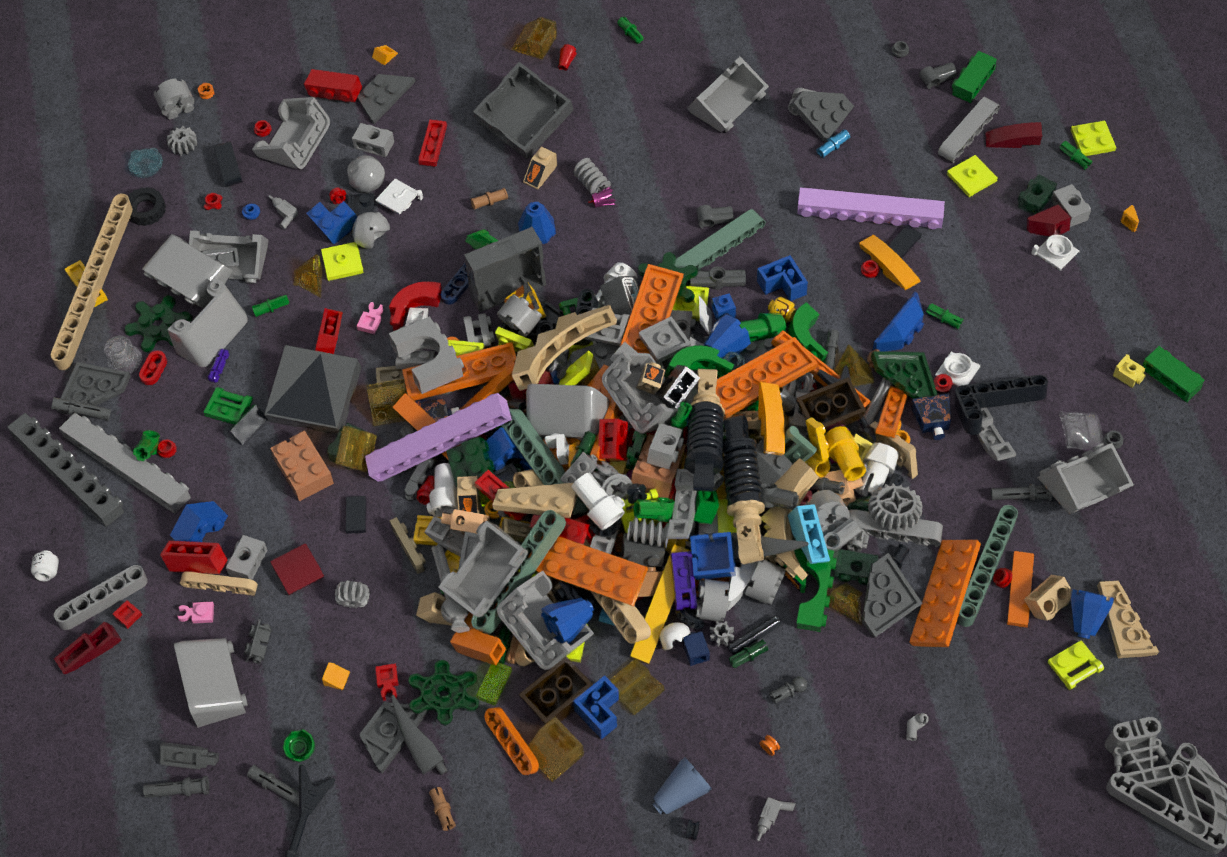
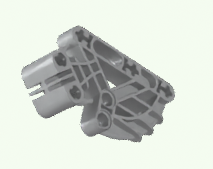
M1147 717L1139 719L1137 723L1136 720H1133L1131 724L1129 721L1117 724L1105 741V747L1113 754L1114 766L1116 767V773L1111 776L1106 785L1108 793L1212 854L1219 853L1227 845V784L1219 778L1211 765L1197 753L1196 747L1191 743L1181 744L1171 760H1169L1166 756L1167 753L1161 746V740L1156 738L1161 731V723L1156 718ZM1181 752H1186L1190 759L1184 758ZM1159 755L1168 765L1154 767L1153 764L1156 763ZM1122 760L1127 761V764L1124 766L1125 769H1132L1133 772L1125 774L1120 772ZM1172 769L1178 770L1180 776L1174 775ZM1169 784L1175 803L1150 788ZM1192 788L1205 795L1207 802L1195 796ZM1136 792L1157 804L1161 811H1157L1136 799L1133 793ZM1200 811L1209 815V823L1202 819Z

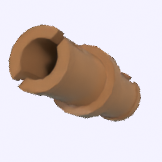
M505 188L491 193L486 192L485 195L471 198V204L474 210L486 205L492 206L495 202L508 199V194Z
M437 787L438 792L433 788L429 794L435 806L434 812L440 819L442 829L448 831L447 826H449L451 830L456 824L450 813V804L446 802L441 787Z

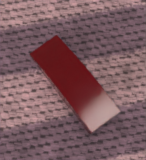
M1041 122L1020 123L988 131L985 133L986 147L1022 148V145H1040L1042 140Z
M103 622L90 634H82L56 656L54 660L62 673L66 675L110 650L122 639L113 625Z

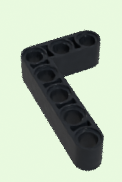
M587 288L579 293L576 307L577 315L591 311L592 308H598V300L593 290ZM539 320L525 338L536 343L538 334L556 329L557 321ZM504 322L501 324V328L508 331L511 329ZM514 329L512 332L518 334L520 330ZM584 338L575 343L574 345L584 346L590 344L592 341L586 340Z
M1033 375L958 386L955 389V408L965 432L971 435L981 433L983 420L981 408L1044 400L1047 397L1048 379L1043 375Z

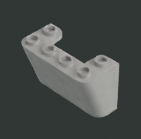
M173 234L169 236L142 268L144 275L158 280L157 283L164 287H172L171 291L179 296L181 294L185 295L186 301L202 308L207 306L213 299L207 292L208 284L214 278L219 279L225 284L233 269L210 258Z
M1103 443L1092 448L1093 451L1089 450L1081 454L1082 458H1079L1077 455L1067 460L1068 463L1058 461L1050 465L1052 469L1048 467L1039 472L1040 476L1037 478L1069 515L1134 485L1113 443L1106 446Z
M485 521V523L480 524L477 528V539L480 541L473 545L469 557L461 562L459 571L457 573H446L441 578V584L438 587L476 617H482L489 610L528 554V551L496 524Z

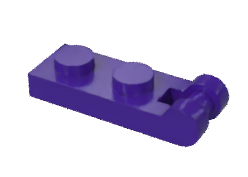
M692 551L671 553L676 610H683L685 607L697 609ZM689 593V599L682 600V594Z

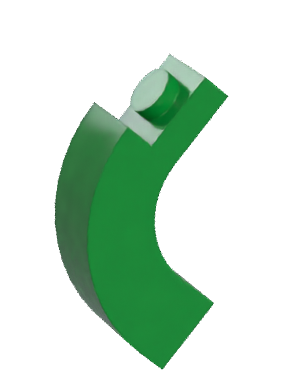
M806 302L794 314L788 326L787 334L792 338L795 337L803 347L823 362L828 352L809 333V329L816 323L820 314Z
M701 345L690 346L675 354L664 377L668 378L677 365H683L692 371L715 369L717 370V376L721 378L731 372L734 364L718 357L717 355L720 350Z

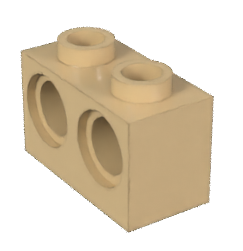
M1050 575L1024 600L1035 618L1048 621L1055 617L1061 608L1069 604L1071 588L1064 576Z

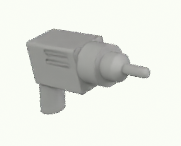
M269 195L268 197L272 200L277 213L284 217L280 227L285 230L289 223L298 215V211L286 200L277 197L273 198Z
M768 797L757 824L759 832L757 841L760 840L762 834L769 831L771 825L775 824L780 810L793 811L796 803L777 801Z

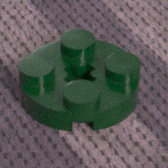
M634 431L632 438L634 443L632 447L629 446L627 452L626 469L634 470L647 439L646 433Z

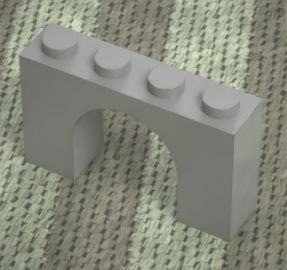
M430 316L389 333L391 346L399 358L420 349H432L438 352V355L433 360L411 369L414 383L421 394L463 377L462 368H464V364L461 358L456 357L453 346L448 345L446 335L440 333L438 323H434Z

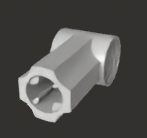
M849 518L835 530L824 536L827 550H833L834 553L838 552L842 546L862 532L852 518ZM829 539H836L838 541L837 545L834 547L828 546L827 541Z

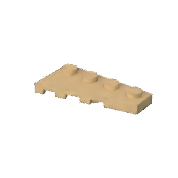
M573 483L498 489L492 505L494 510L542 515L547 510H553L564 518H570L578 495L571 488Z

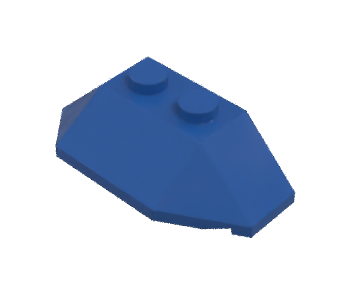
M917 292L912 294L876 338L873 350L878 349L882 352L900 350L912 342L915 332L919 333L924 325L922 322L924 314Z

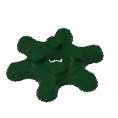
M666 252L663 255L662 263L658 267L684 274L676 299L690 303L694 300L695 294L686 287V282L696 277L698 270L694 265H688L684 268L676 267V256L671 252ZM645 263L640 264L637 269L638 274L644 277L648 266Z
M167 295L163 298L161 304H156L154 307L148 306L143 301L138 302L135 306V311L140 317L137 322L127 324L124 332L128 336L142 335L144 340L141 344V350L143 352H150L154 349L155 344L161 340H165L169 345L173 346L167 329L177 320L183 319L191 322L193 317L186 311L180 313L173 312L176 300L174 297ZM155 320L163 321L159 326L153 325Z
M439 660L434 665L435 673L432 676L424 677L420 674L409 676L408 683L410 686L421 692L417 699L410 702V709L414 714H420L425 710H433L438 714L437 719L439 723L447 726L453 720L452 713L455 709L462 708L472 712L479 706V700L468 695L466 689L473 686L477 681V675L472 671L456 676L449 671L450 665L447 661ZM441 691H447L449 694L440 697L438 693Z

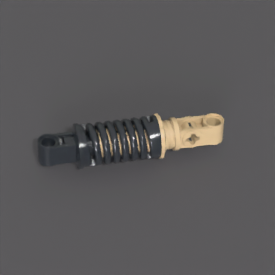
M698 369L697 376L700 377L697 382L698 394L693 397V402L691 403L692 410L688 415L685 467L690 473L694 474L693 491L713 492L714 475L718 474L723 468V418L725 409H723L720 403V398L716 395L717 370Z
M741 414L724 419L726 441L723 442L722 457L726 499L728 501L727 514L734 517L733 525L737 529L739 559L744 565L764 559L759 527L762 521L759 514L764 512L765 505L762 502L761 481L759 480V462L756 452L758 445L756 440L749 438L748 421L746 416Z

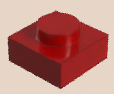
M127 600L113 613V616L128 629L142 616V613Z

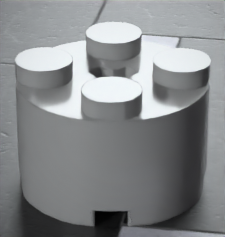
M177 79L167 80L158 86L159 90L157 93L156 91L154 92V97L162 114L170 120L178 117V114L181 112L188 113L194 109V98L186 82L182 79L181 81H177Z
M514 294L509 297L497 312L498 317L512 330L519 329L518 334L523 337H527L542 317V314L536 309L532 310L528 307L529 302L523 297L519 298Z
M821 490L814 493L812 499L805 504H815L823 536L832 532L850 518L849 510L841 497L831 490Z
M765 559L759 561L745 595L762 603L772 605L786 570Z
M710 579L699 580L698 592L700 599H697L696 617L702 620L724 622L723 618L726 616L729 598L725 592L729 590V582Z

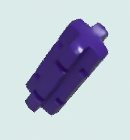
M220 349L217 354L218 356L215 358L211 368L212 371L208 374L210 382L216 383L220 378L219 374L222 373L226 364L225 360L229 357L228 350Z

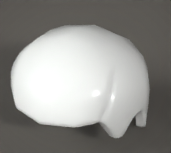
M680 622L670 623L665 626L659 636L663 649H671L673 647L672 643L675 640L682 642V638L689 635L690 630L687 625Z

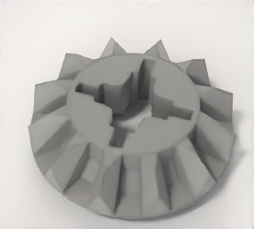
M808 372L795 379L796 392L810 393L811 390H814L812 387L815 383L813 380L814 375Z
M617 472L614 475L609 474V477L603 480L602 488L609 496L615 495V497L618 496L626 500L629 498L627 489L632 485V482L626 474L623 475ZM619 484L622 491L620 489L614 490L611 485L617 486Z

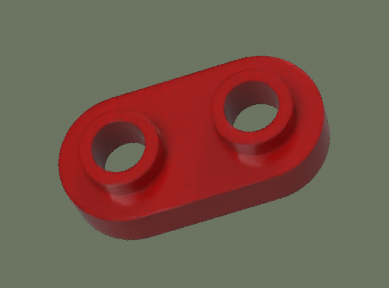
M153 351L148 355L139 372V377L143 384L153 385L159 380L167 365V358L162 351Z

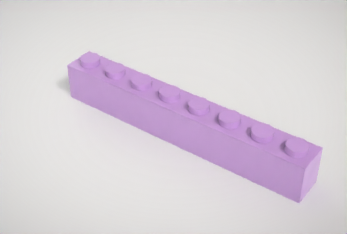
M800 187L797 214L804 217L819 216L823 219L838 218L842 221L850 219L857 222L870 221L876 224L891 223L895 226L910 225L914 228L922 226L937 229L942 228L945 201Z
M498 393L491 394L484 400L472 403L471 406L463 410H458L446 418H441L429 426L422 427L417 432L408 434L398 441L391 442L381 449L374 450L365 456L369 476L378 482L386 480L512 420L507 400Z

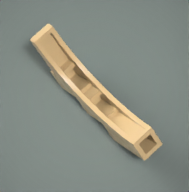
M607 305L579 315L574 312L558 317L556 329L538 334L536 346L518 351L512 377L519 391L527 389L528 384H538L546 368L566 349L599 330L615 325L617 319L611 306Z
M799 458L774 484L777 485V488L797 492L799 495L797 506H800L808 490L818 480L819 476ZM776 506L771 507L761 517V520L765 523L763 527L768 531L764 537L793 540L788 514L792 510ZM794 550L764 557L765 560H769L774 564L778 563L782 567L786 565L787 568L785 570L793 578L797 575L803 581L808 576L800 566Z

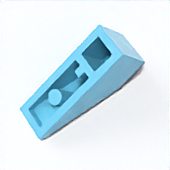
M815 504L795 507L788 514V519L796 541L809 543L808 546L801 548L810 564L829 562L830 558Z

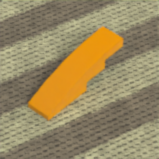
M875 235L859 242L860 248L871 256V260L877 263L883 270V274L904 290L920 282L918 276L900 256Z
M760 382L758 420H761V436L764 437L763 453L782 456L785 454V430L779 385Z

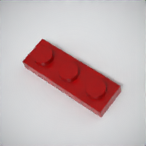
M429 120L418 160L419 165L437 166L447 129V121Z
M489 470L474 483V486L492 502H494L498 489L509 488ZM504 511L516 521H521L528 515L527 513Z
M533 514L529 527L533 528L541 515ZM565 518L566 525L559 537L584 544L589 524Z

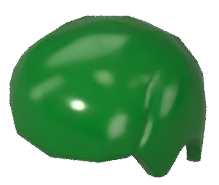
M303 729L290 732L283 744L286 757L294 762H302L309 759L315 749L313 736ZM305 747V749H304V751H303L302 753H297L298 751H300L301 749H303V748Z

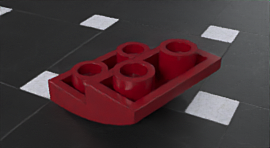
M306 543L270 561L288 596L324 578V574Z

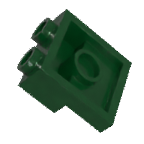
M477 437L461 443L460 446L446 450L456 487L457 477L477 476L479 479L487 470L493 473L494 464L488 455L489 445L483 438Z

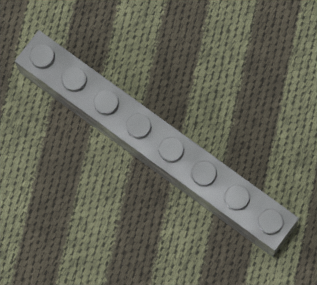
M74 413L59 428L65 439L174 514L191 498L188 492L189 488L184 483L176 482L172 475L167 472L163 473L156 464H150L146 459L144 462L137 460L136 456L133 455L132 449L127 444L122 445L112 434L107 435L99 425L94 426L84 415L81 417Z

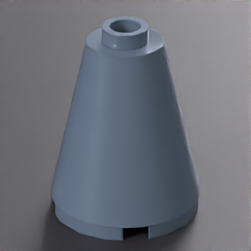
M684 757L653 797L655 802L652 805L660 814L664 812L667 815L709 793L712 789L694 766Z

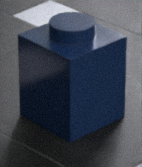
M702 631L698 633L691 632L683 637V647L690 666L710 660V652Z

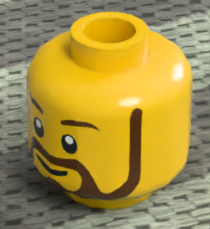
M778 297L775 301L772 300L768 305L769 313H780L785 323L791 322L797 311L794 303L783 297Z

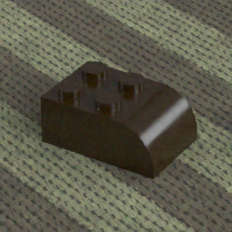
M849 377L796 398V402L805 420L812 417L816 421L821 422L826 430L824 434L835 427L846 426L862 419L866 412Z
M565 657L522 691L519 697L547 727H552L574 712L573 701L593 684Z

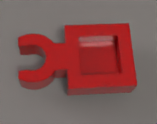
M396 663L376 666L377 686L382 688V700L386 701L385 696L389 692L393 693L397 699V692L393 687L399 685Z

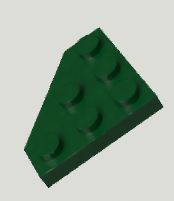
M873 351L871 354L875 371L912 399L938 395L924 352Z

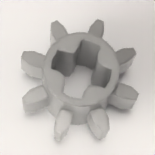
M861 529L862 532L846 543L850 551L860 552L862 548H867L869 536L865 535L863 529Z
M716 621L715 628L710 627V633L712 634L710 641L715 640L717 647L720 644H724L727 647L729 640L734 641V635L732 634L734 627H729L727 621L724 623Z

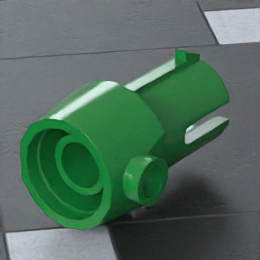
M759 313L758 319L741 321L739 325L741 329L744 327L747 329L750 342L776 337L782 330L786 332V323L780 313Z

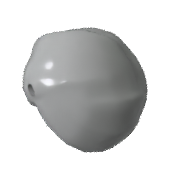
M359 156L348 165L349 184L358 192L369 193L374 191L384 181V168L372 156Z
M379 212L360 214L352 228L355 243L363 248L372 249L374 241L390 230V225L387 219Z

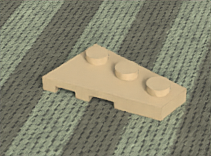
M875 421L870 424V427L874 428L875 443L886 444L897 450L899 456L896 464L900 468L904 466L909 471L908 476L911 479L915 478L918 475L915 447L901 439L899 435H895V438L876 434L878 423Z

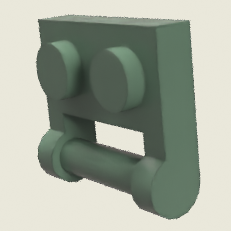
M791 426L787 429L785 444L789 440H793L795 443L785 451L784 456L792 464L799 458L805 462L815 454L817 448L799 434L797 427Z

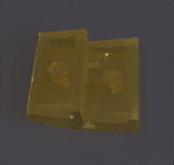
M343 426L335 464L368 473L365 456L374 451L377 435L349 426Z
M634 659L610 679L619 690V701L633 715H636L665 690L664 686L650 674L649 669L637 659Z

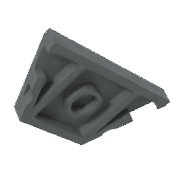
M378 74L359 93L357 99L373 124L415 83V78Z
M383 702L359 734L381 774H383L406 743L395 715L393 703ZM400 704L417 727L429 712V710H425L420 714H414L409 704Z

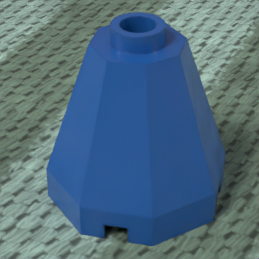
M539 202L529 203L518 222L519 232L533 227L542 244H546L556 234L554 218L543 204Z
M725 315L714 325L703 346L720 350L717 356L723 359L740 353L751 342L747 329L745 327L741 329L739 326L741 322L734 317Z
M1071 589L1070 601L1074 632H1078V637L1090 639V635H1096L1112 608L1113 597L1108 596L1106 600L1107 597L1101 594L1079 590L1077 594L1076 589Z
M583 598L548 604L542 608L541 616L550 634L553 632L556 635L554 637L556 641L560 643L567 641L570 644L592 618V611L594 609L588 600L585 601Z

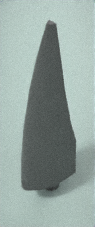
M732 532L734 557L739 559L737 533ZM761 536L764 557L793 551L809 545L808 542Z
M392 695L393 707L401 733L422 774L424 775L434 768L438 770L440 775L445 774L448 770L443 764L444 759L433 742L411 721L395 696Z

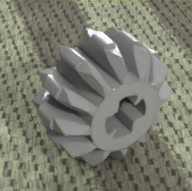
M182 126L180 129L176 127L175 131L170 130V135L167 136V144L174 154L179 153L182 156L183 152L189 154L188 150L194 151V146H197V137L190 127L185 128Z
M342 581L337 585V589H335V600L337 604L343 607H364L369 600L368 586L361 582Z

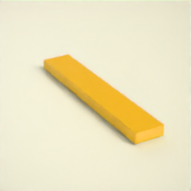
M674 544L670 554L690 552L691 550ZM671 555L668 557L644 618L650 627L651 635L646 640L636 642L630 654V657L647 664L650 663L660 633L675 599Z

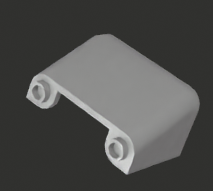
M739 57L686 109L718 131H725L727 133L734 126L732 122L756 99L760 101L766 95L764 91L769 86Z
M314 97L283 99L278 108V113L283 123L269 145L266 141H258L252 151L257 157L293 169H303L307 165L330 126L328 115Z
M190 230L189 245L200 252L237 248L240 265L229 267L233 271L228 279H241L251 284H256V281L261 279L268 248V239L264 236L254 234L253 237L247 235L246 237L212 235L211 233L200 234V231Z
M214 278L207 286V292L213 299L191 323L183 319L177 320L167 329L176 354L200 367L210 365L218 356L219 350L224 349L248 320L245 311L227 286L217 278Z
M622 352L602 375V383L636 431L645 434L657 430L660 423L671 425V419L676 415L678 409L668 408L653 394L636 388L645 364H650V362L656 363L655 360L647 353Z
M528 384L526 390V415L542 440L545 436L558 433L564 434L565 438H577L582 441L584 433L587 431L596 436L598 435L599 420L604 419L610 400L600 391L589 386Z
M541 571L509 594L498 605L497 614L534 661L542 669L549 670L588 640L594 633L586 624L570 644L567 641L560 643L554 639L556 635L553 632L550 634L541 616L542 608L548 604H553L547 596L552 589V583L544 571Z
M226 638L174 643L187 703L198 728L246 713L244 706L248 705L245 693L241 694L239 691L231 660V653L234 652L232 641H227Z

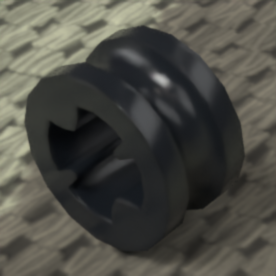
M689 819L686 839L693 837L694 840H697L700 821L694 823Z

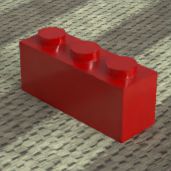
M311 69L304 83L308 95L312 97L341 100L344 102H355L362 89L358 75Z
M324 309L315 351L334 354L343 312Z
M169 541L160 554L168 570L171 572L219 574L228 560L219 543Z

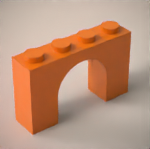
M469 612L464 622L470 627V630L462 633L456 632L450 643L456 652L496 666L506 648L499 638L475 629L471 623L473 614Z

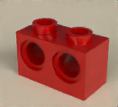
M620 419L599 420V459L607 462L627 461L628 422Z

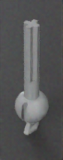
M438 544L431 549L441 580L446 573H450L444 549ZM444 592L446 600L441 606L443 618L447 622L452 623L451 630L457 633L469 631L470 627L464 622L469 611Z

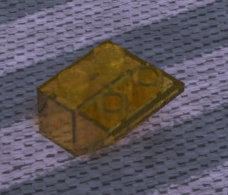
M539 17L527 23L514 43L512 50L544 59L557 37L556 22Z
M404 379L367 385L374 426L407 421L393 408L397 401L405 393L407 394Z
M556 717L538 731L528 746L537 758L539 768L552 782L584 756L583 745Z

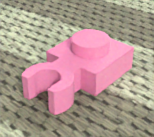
M371 302L369 304V313L363 311L357 324V330L375 335L381 322L380 315L383 313V305L380 304L378 309H374V303Z
M197 602L193 603V608L185 605L179 606V611H186V614L178 616V619L181 622H185L192 618L193 623L213 622L214 603Z

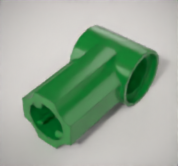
M151 430L143 432L142 439L133 451V455L136 456L137 460L144 462L151 455L157 454L160 438L158 432Z
M659 497L657 500L637 499L633 506L634 516L636 518H651L661 522H669L672 520L675 501L665 497Z

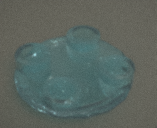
M157 148L134 150L131 152V158L129 159V170L134 176L139 178L153 176L162 167V155Z

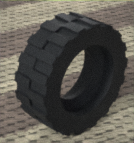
M142 187L128 195L133 209L129 219L132 223L144 226L152 225L164 216L166 205L163 196L156 189ZM148 200L154 204V208L148 212L141 213L137 211V205L142 201Z

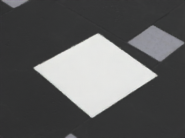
M699 296L700 324L709 334L712 331V312Z

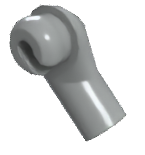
M918 713L907 721L906 740H917V730L925 726L929 721L927 714Z

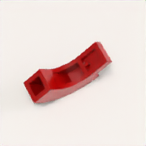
M418 282L399 291L389 305L391 314L390 325L393 327V331L403 328L409 308L418 306L438 307L441 299V283Z

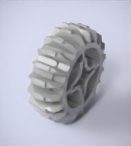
M893 483L891 486L885 484L883 488L878 487L877 491H873L869 499L868 510L871 519H875V524H881V528L888 527L889 531L896 529L898 532L900 528L906 531L908 527L912 528L914 524L918 523L922 515L923 505L920 501V496L916 495L915 490L910 491L909 486L903 488L902 484L895 486Z

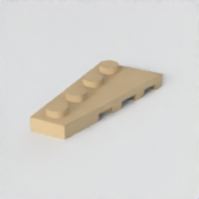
M1099 582L1097 585L1099 594L1107 597L1106 600L1108 596L1114 598L1112 608L1107 614L1106 619L1117 657L1130 658L1157 655L1159 653L1157 647L1153 646L1148 631L1144 630L1139 622L1140 617L1130 606L1131 601L1120 582Z

